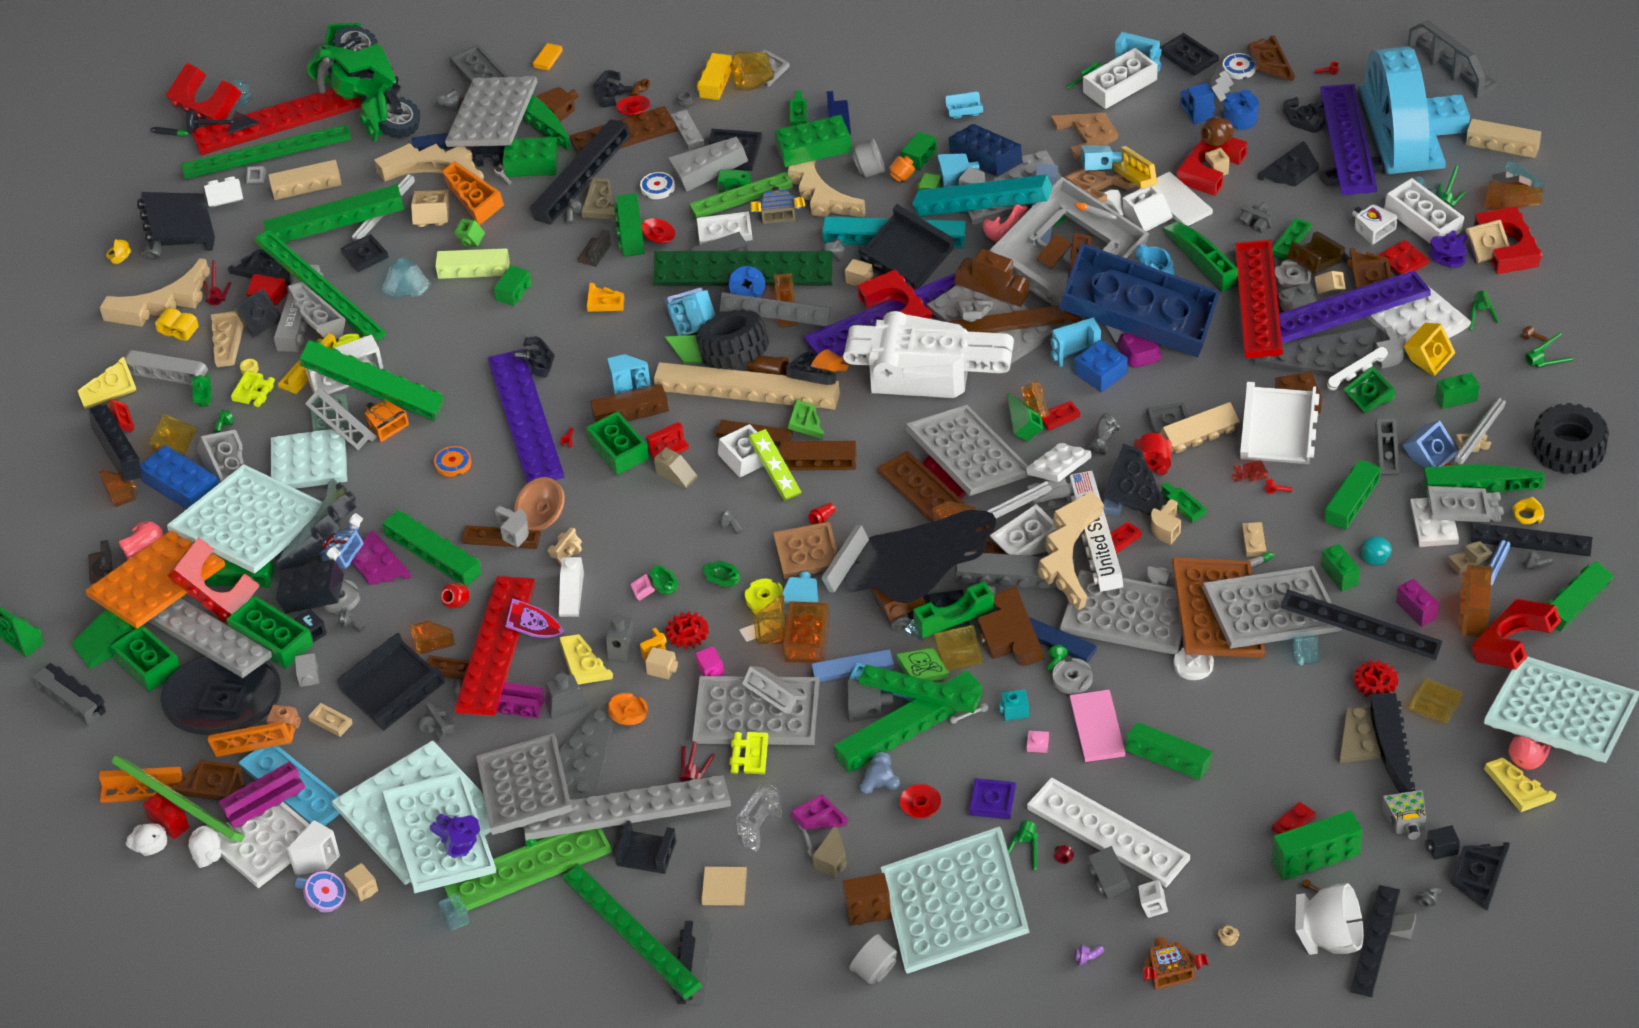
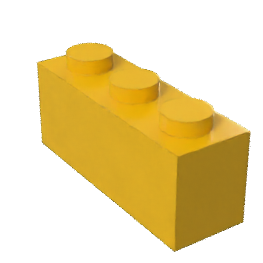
M712 53L710 59L706 62L705 70L702 71L700 81L697 82V91H699L700 98L720 99L733 69L731 55Z

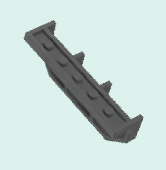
M1427 20L1409 28L1408 46L1412 48L1417 45L1431 56V65L1440 62L1451 70V79L1453 81L1462 78L1476 89V98L1497 88V82L1484 73L1476 54L1435 24ZM1424 27L1429 31L1417 37L1419 28Z

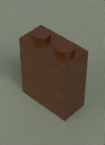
M871 588L876 602L889 621L925 605L923 597L914 602L900 603L890 599L880 589Z

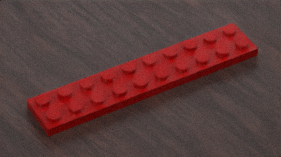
M331 88L327 89L325 93H313L302 98H296L292 101L245 114L246 116L260 123L228 134L231 124H212L196 129L192 132V136L202 156L360 108L362 104L359 97L345 100Z
M1271 239L1237 242L1235 247L1245 358L1283 355Z
M496 577L455 706L457 714L496 716L521 632L505 627L511 601L516 599L530 604L535 588V578Z

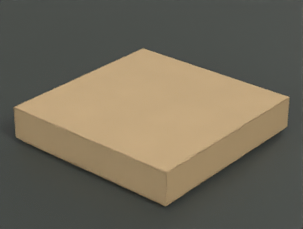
M1501 220L1470 227L1465 230L1477 264L1492 260L1493 249L1510 246Z
M705 867L702 905H744L747 867Z

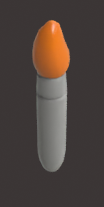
M1075 203L1076 208L1081 211H1087L1109 220L1117 219L1114 214L1087 205L1086 203Z

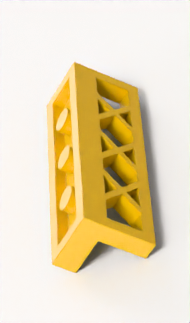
M1127 146L1121 147L1123 160L1122 162L1113 163V170L1141 189L1157 184L1154 164Z
M330 333L324 339L319 338L317 340L330 349L333 348L334 343L336 345L335 335ZM300 360L278 383L279 388L297 394L308 382L306 370L300 366Z

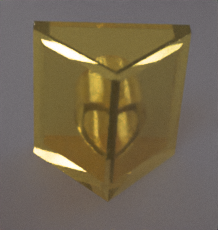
M781 594L753 616L756 643L758 644L787 643L785 598Z

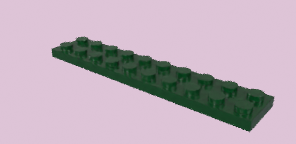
M654 251L653 286H729L731 274L743 266H751L758 269L764 277L766 286H832V251ZM745 282L744 286H750L751 284Z

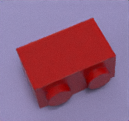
M158 792L143 803L148 820L164 827L166 834L173 840L190 828L185 812Z

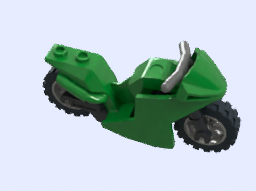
M346 26L342 30L339 29L337 34L334 35L333 46L318 45V48L313 52L308 61L307 71L309 76L318 83L320 93H325L324 83L329 81L335 92L345 100L360 96L367 97L361 105L359 119L374 142H377L378 135L388 134L393 138L394 136L403 138V136L409 137L410 134L416 132L420 122V110L417 109V105L413 104L411 100L397 97L401 90V86L398 85L399 78L394 76L393 68L384 50L377 44V38H375L373 33L360 26H350L348 28Z

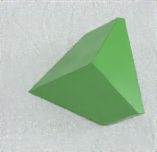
M696 335L665 336L684 364H702L703 359L697 344Z

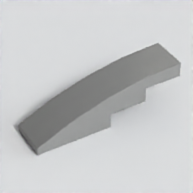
M1218 65L1210 84L1221 102L1226 99L1225 94L1230 91L1229 87L1234 83L1223 65Z

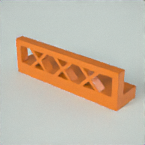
M284 721L208 735L207 740L215 756L221 757L292 743L295 729L292 724L286 725Z
M181 767L142 769L169 787L174 784L177 786L184 780ZM124 770L100 771L99 773L102 785L101 803L149 800L157 793L156 791L154 793H147L146 791L150 787ZM131 788L138 790L134 794L126 793ZM116 789L118 791L114 795H107V790Z

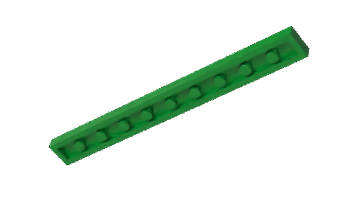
M345 124L181 163L185 179L345 142L351 140L348 125Z
M270 230L255 237L256 244L296 279L306 284L335 309L359 334L364 337L372 335L375 342L386 337L384 329Z
M579 864L562 876L564 882L685 1000L702 987L700 981Z

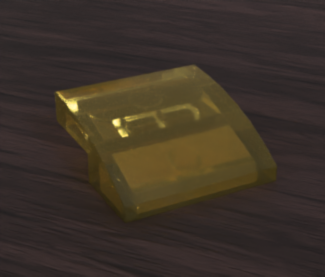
M974 625L934 634L940 659L948 671L984 663Z
M1425 678L1408 710L1447 725L1460 705L1464 693Z

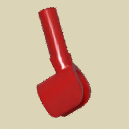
M1333 61L1330 63V67L1315 69V74L1329 72L1332 75H1336L1339 72V63Z
M572 427L569 428L567 435L561 437L562 447L567 442H569V447H573L571 436L574 429Z
M1266 479L1265 481L1266 485L1264 487L1268 494H1273L1279 490L1292 492V487L1276 485L1273 479Z

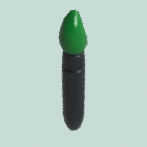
M151 128V131L157 134L179 137L189 135L188 131L183 129Z

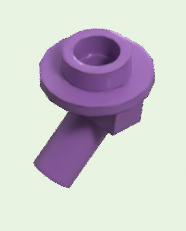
M1081 944L1080 948L1075 950L1074 960L1078 961V966L1087 964L1088 960H1093L1101 955L1104 949L1101 945H1098L1090 951V948Z

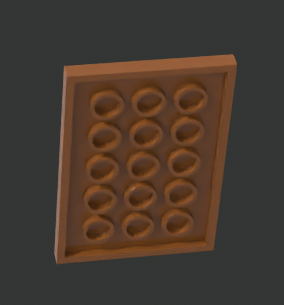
M1173 558L1172 569L1185 655L1264 658V643L1229 648L1202 588L1206 582L1253 575L1251 562Z

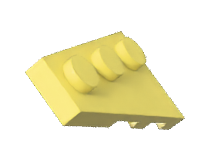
M124 357L118 360L119 362L114 366L106 369L99 377L94 378L78 390L84 409L137 391Z
M579 634L560 637L559 643L569 672L574 675L578 685L613 679V673L603 666V661L592 653L590 646Z
M1500 758L1485 764L1484 770L1520 812L1555 800L1557 794L1551 790L1547 792L1541 788V783L1535 779L1531 781L1525 777L1522 770L1506 759Z

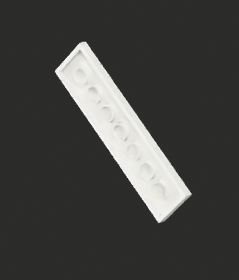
M1051 778L1027 804L1029 811L1100 851L1112 846L1120 862L1153 881L1159 880L1160 884L1164 887H1167L1190 861V854L1054 778Z

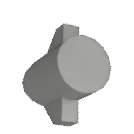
M1148 566L1146 581L1169 586L1172 579L1171 572H1167V569L1163 567L1155 568Z

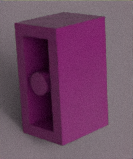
M1414 578L1398 586L1396 603L1421 627L1437 619L1439 602Z

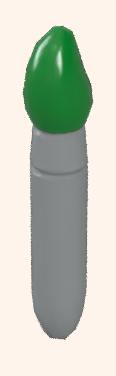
M1267 552L1248 561L1251 562L1252 568L1263 562H1268L1275 554Z

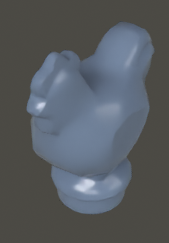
M883 752L876 753L872 759L873 765L866 769L865 778L862 780V784L859 785L860 791L865 794L872 793L873 788L879 787L896 790L900 785L899 778L894 776L892 769L889 767L891 765L890 756Z

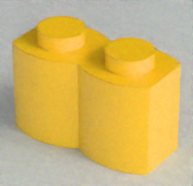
M166 308L155 322L157 332L183 341H188L199 327L197 318L193 314L181 313L177 309Z

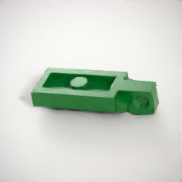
M802 90L795 91V99H790V127L807 123V99H802Z
M1168 482L1161 485V493L1164 495V499L1167 502L1170 499L1177 501V511L1191 523L1207 514V509L1182 487L1174 488Z

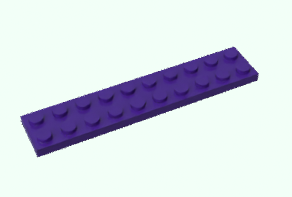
M1355 83L1320 86V94L1341 195L1377 192V184Z
M1414 270L1280 313L1282 343L1431 296V289Z
M955 273L915 289L914 293L922 299L923 304L927 308L928 303L956 286ZM899 301L884 302L804 336V342L814 353L819 354L829 349L839 356L843 355L848 331L851 326H876L877 320H883L884 316L889 312L901 311L906 305Z
M513 351L488 357L527 484L541 477H548L554 480L564 478V472L532 375L530 374L528 362L525 363L521 359L513 358Z

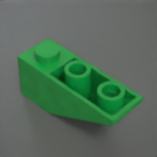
M1008 393L1013 432L1018 438L1028 442L1043 430L1041 415L1024 401Z

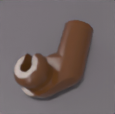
M644 78L642 81L636 82L633 85L630 96L639 95L641 92L646 91L649 88L650 81Z

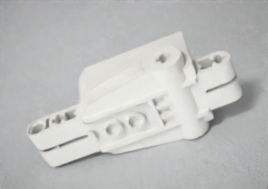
M893 311L887 313L883 320H877L876 326H851L848 331L843 358L849 364L870 365L872 393L955 398L965 392L968 371L1008 372L1011 364L1014 339L1008 334L967 332L959 324Z

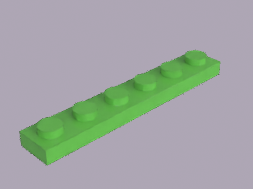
M784 172L690 203L689 206L697 219L762 198L763 193L771 191L773 187L787 190L793 188V184L787 173Z

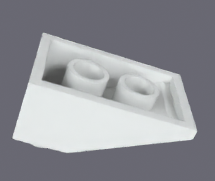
M1036 504L991 534L990 538L1007 555L1032 556L1047 551L1045 548L1047 535L1057 531V529L1053 525V520Z

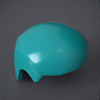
M1369 537L1364 541L1360 555L1368 564L1383 565L1388 557L1391 556V544L1383 537Z

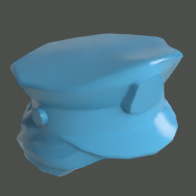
M1143 244L1137 246L1135 258L1138 259V263L1174 275L1173 261L1166 250L1155 246L1147 247Z

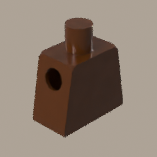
M557 87L536 97L548 106L561 122L575 111L574 100L578 98V93L574 89L566 92L561 87Z

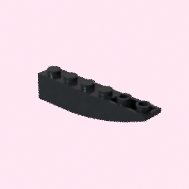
M1396 693L1371 694L1370 710L1385 769L1399 793L1415 791V783L1410 781V778H1412V766L1408 765L1410 761L1409 749H1405L1407 735L1402 732V729H1404V718L1400 717L1399 714L1402 713L1401 701H1397Z

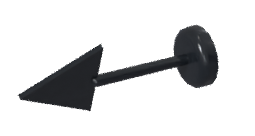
M188 110L186 114V128L189 134L198 129L199 124H231L228 134L260 123L235 111L232 120H199L194 110Z

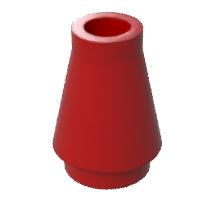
M829 502L826 505L812 509L808 514V519L812 525L825 523L836 512L834 504Z

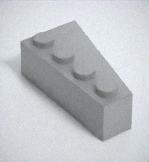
M737 137L669 157L672 168L686 192L718 177L720 169L732 170L748 162L744 148Z

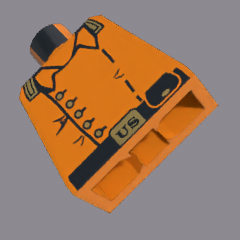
M383 400L377 405L369 402L365 407L367 425L380 442L409 425L406 411L387 400Z

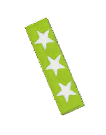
M764 429L751 434L748 439L782 499L786 501L799 496L802 492L767 430Z

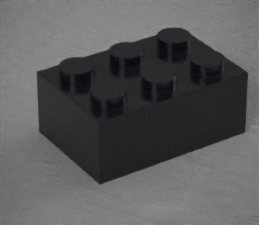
M334 559L281 570L276 600L286 614L339 603L344 573Z

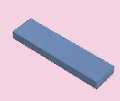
M890 649L811 663L814 677H819L820 682L850 677L856 663L887 670L894 669Z

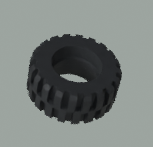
M741 309L740 311L732 310V312H724L719 316L716 315L713 319L707 320L705 324H702L696 334L702 359L711 368L729 369L730 367L736 368L740 365H746L748 362L756 360L758 356H762L769 345V338L763 318L757 312L747 311L746 309Z
M1566 403V405L1557 404L1554 408L1552 406L1547 408L1536 419L1532 449L1536 458L1543 462L1545 467H1550L1555 472L1580 474L1584 471L1585 473L1590 471L1591 468H1596L1605 458L1609 428L1598 412H1593V409L1590 407L1585 408L1581 404L1572 405V403ZM1559 436H1574L1582 441H1565L1559 438Z

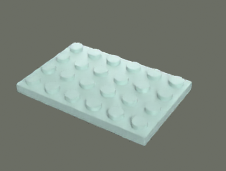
M463 772L382 791L414 893L496 873V867ZM439 814H445V816L447 815L452 819L454 816L464 817L468 815L478 819L480 832L476 835V844L467 856L453 858L447 855L445 844L441 842L442 838L431 832L429 826L431 823L436 822V817Z

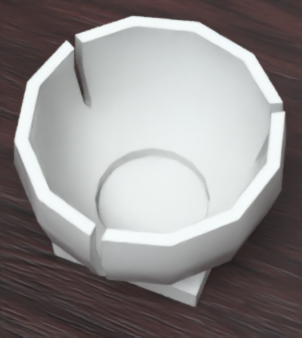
M1337 883L1325 887L1311 900H1308L1305 893L1296 895L1295 930L1309 955L1318 954V946L1333 954H1349L1362 948L1364 937L1363 921L1346 923V921L1362 919L1359 902L1354 889L1349 883Z

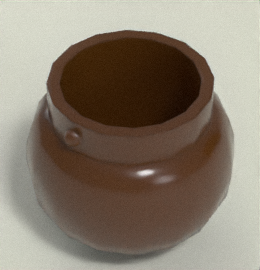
M1212 117L1207 119L1201 128V137L1210 146L1217 147L1223 145L1226 141L1231 140L1233 136V127L1228 119Z

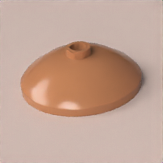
M541 477L532 480L520 491L515 502L514 513L519 508L525 512L529 530H544L557 520L562 512L565 500L561 485L552 478Z

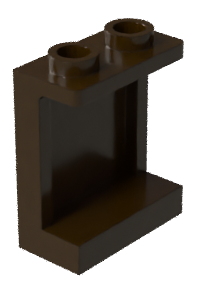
M1316 231L1313 233L1310 243L1301 246L1296 242H1292L1287 258L1316 274L1341 263L1346 247Z

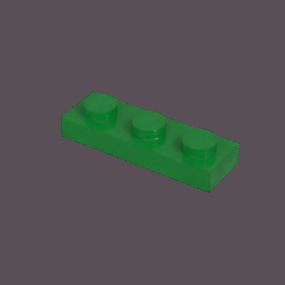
M1295 218L1272 248L1273 256L1288 260L1287 256L1291 243L1296 242L1300 244L1312 229V223Z

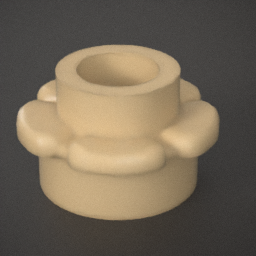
M1227 925L1223 929H1219L1218 937H1220V942L1223 945L1232 946L1237 942L1239 931L1236 928Z

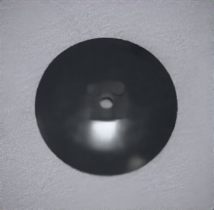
M204 655L184 664L168 678L161 692V706L164 715L173 725L190 733L213 735L245 729L263 719L270 713L272 706L277 704L281 694V681L277 670L268 661L242 678Z

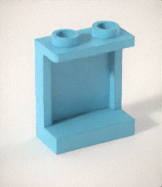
M1121 32L1115 42V59L1136 48L1157 63V72H1159L1161 68L1159 58L1162 51L1160 49V41Z
M1090 318L1053 330L1051 338L1052 351L1050 354L1052 360L1056 361L1059 367L1063 366L1064 357L1086 351L1101 340V329L1095 319Z

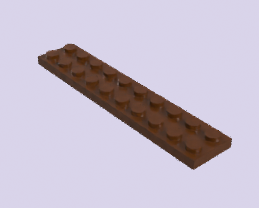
M908 450L877 467L878 474L930 522L965 510H972ZM989 526L979 527L976 531L985 530ZM989 536L984 553L1006 554Z

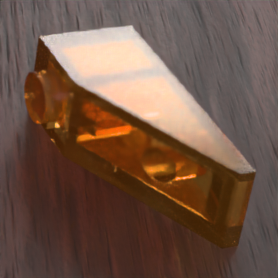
M1489 181L1485 208L1499 210L1515 206L1522 208L1540 205L1542 203L1543 189Z
M792 273L774 275L777 300L795 302ZM779 319L780 328L798 326V322Z

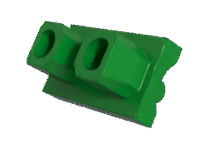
M210 374L204 377L202 375L192 377L193 402L198 403L199 407L210 406V401H212Z

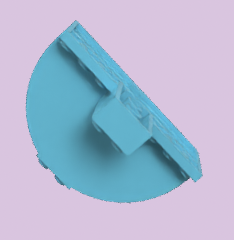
M1409 46L1378 49L1370 52L1366 65L1365 84L1359 85L1358 93L1379 155L1381 156V161L1384 163L1385 173L1396 174L1445 168L1446 162L1437 136L1466 133L1468 131L1470 114L1463 96L1452 95L1426 98L1421 67L1414 49ZM1389 101L1390 112L1386 114L1385 111ZM1387 127L1391 130L1392 139L1388 133Z

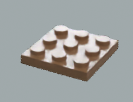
M830 522L773 532L784 579L799 577L801 572H808L810 574L826 572L838 553Z

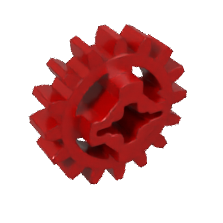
M690 611L686 615L680 612L679 617L673 615V620H668V626H666L667 639L670 640L671 645L676 643L677 648L684 646V649H687L688 646L695 648V644L702 645V640H707V635L709 634L708 622L704 620L703 615L698 617V612H695L693 615H691Z
M1369 660V664L1362 662L1361 667H1357L1356 672H1354V687H1358L1359 693L1364 692V697L1371 694L1395 692L1396 686H1398V672H1394V666L1388 667V662L1380 664V660H1377L1376 663Z

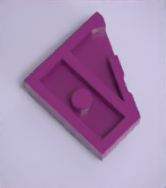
M823 794L792 810L790 815L803 829L842 827L848 823V819Z

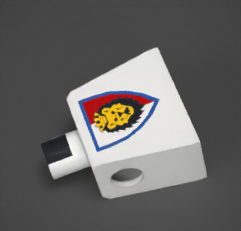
M1371 205L1365 210L1356 207L1352 213L1356 217V231L1372 245L1396 230L1397 215L1376 205Z

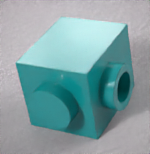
M1025 689L1001 693L1002 701H998L999 712L1004 713L1005 721L1029 718V703Z

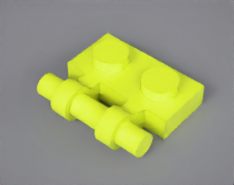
M246 371L231 395L232 401L249 404L253 399L255 400L254 406L260 407L267 399L266 395L268 392H271L275 379L269 377L267 380H264L263 374Z
M747 732V740H742V733H734V739L731 740V748H733L732 757L729 761L731 773L738 774L739 766H744L745 774H765L768 733ZM742 748H746L745 757H740Z

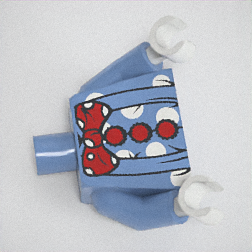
M354 513L349 520L350 525L347 529L336 531L323 541L324 550L319 553L321 562L334 559L340 568L347 569L364 544L357 532L360 522L363 520L361 516Z

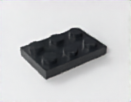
M1184 32L1160 47L1163 56L1194 76L1219 61L1218 54Z

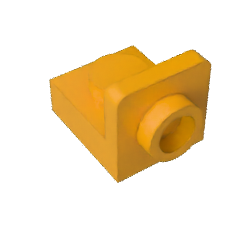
M656 627L652 629L653 638L640 643L641 656L644 661H646L652 647L666 650V637L662 632L659 633Z

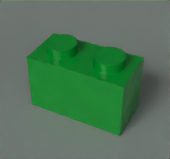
M918 131L910 139L906 147L902 148L901 157H909L914 161L912 165L915 169L920 171L936 153L937 137Z
M510 265L494 287L496 301L515 306L522 299L526 290L531 287L530 271Z
M1472 372L1436 382L1435 398L1442 409L1478 401L1479 383Z
M1339 543L1322 550L1321 567L1342 592L1359 585L1360 568Z

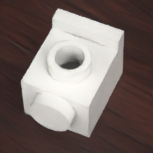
M1159 880L1138 886L1141 905L1148 918L1168 912L1164 890Z

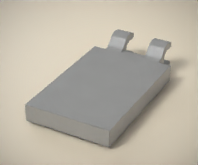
M1428 486L1426 491L1431 520L1490 522V519H1492L1494 522H1501V515L1504 514L1503 507L1498 505V501L1501 500L1500 493L1498 492L1486 493V489L1439 486Z

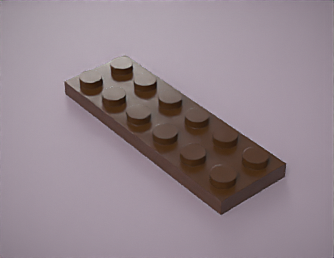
M665 106L618 120L626 123L631 135L621 148L677 131V126ZM604 125L569 135L577 154L582 151Z

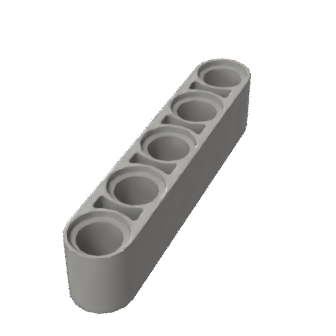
M135 350L128 351L124 357L131 375L192 385V377H197L198 375L204 377L208 371L207 366L199 361Z

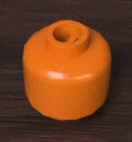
M898 156L889 167L890 175L899 182L907 181L915 171V167L912 165L914 161L907 156L904 158Z

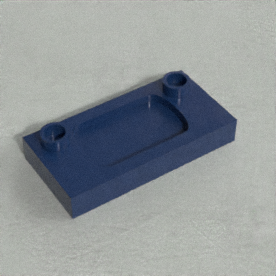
M1081 243L1058 309L1086 319L1094 318L1096 322L1198 358L1220 291Z

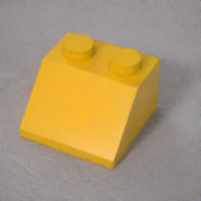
M1424 322L1404 345L1410 360L1431 376H1435L1455 354L1442 324Z

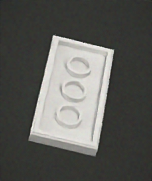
M1171 172L1157 178V184L1154 186L1162 192L1174 220L1189 226L1212 214L1213 209Z

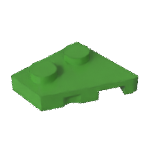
M796 400L788 429L822 439L824 431L819 426L820 419L816 415L815 405Z

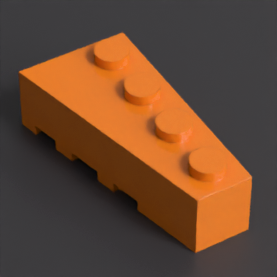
M453 161L442 170L447 186L479 226L504 206L500 191L456 161Z

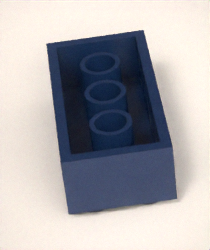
M971 124L967 128L948 137L950 154H966L968 163L978 161L981 170L996 177L1023 163L1021 144L976 124Z

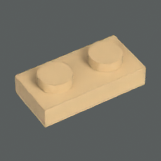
M1262 522L1242 523L1246 557H1259L1266 553Z
M322 703L308 716L310 722L339 737L353 724L351 718Z

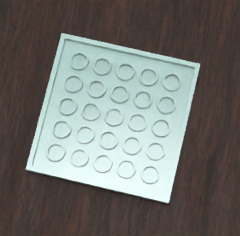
M243 464L171 521L167 528L168 531H174L178 533V536L189 539L192 543L200 537L214 548L212 553L255 574L283 551L304 530L316 515L323 502Z
M1527 656V659L1516 670L1512 669L1487 713L1484 724L1606 763L1639 698V691Z
M431 741L334 799L332 805L406 885L410 883V879L382 791L459 773L462 770L434 741ZM464 774L484 835H487L491 830L484 794Z
M1001 827L881 867L882 873H885L890 894L891 913L907 974L1030 933Z

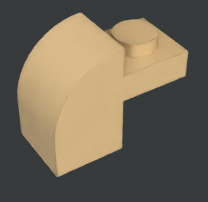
M1170 499L1160 510L1154 508L1151 513L1152 534L1158 540L1169 545L1181 533V520L1176 518L1177 501Z

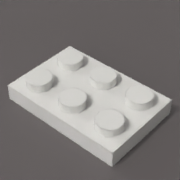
M749 212L697 218L700 245L736 232H740L745 241L753 240Z
M1059 443L1026 468L1027 475L1059 482L1091 458V451L1081 447L1070 446L1066 443Z
M1428 498L1410 499L1419 547L1456 545L1459 543L1455 521L1431 520Z

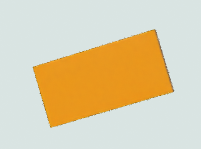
M547 43L533 62V67L549 71L563 51L562 46Z

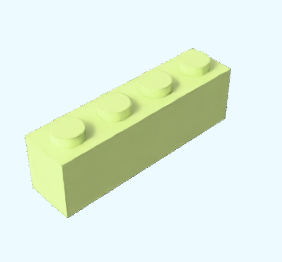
M508 249L437 251L435 266L438 279L495 277L504 275L509 268L510 260Z

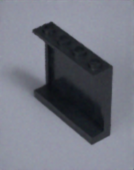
M141 192V197L137 200V208L140 209V220H143V231H146L145 240L149 243L150 249H153L154 241L204 242L205 250L213 251L215 234L204 194Z
M896 204L893 207V216L864 249L858 247V253L862 262L872 264L878 272L886 274L896 270L899 275L905 278L908 286L915 290L925 283L955 246L953 237Z
M398 632L336 680L341 692L383 731L445 683L441 670L437 667L432 668L403 642Z

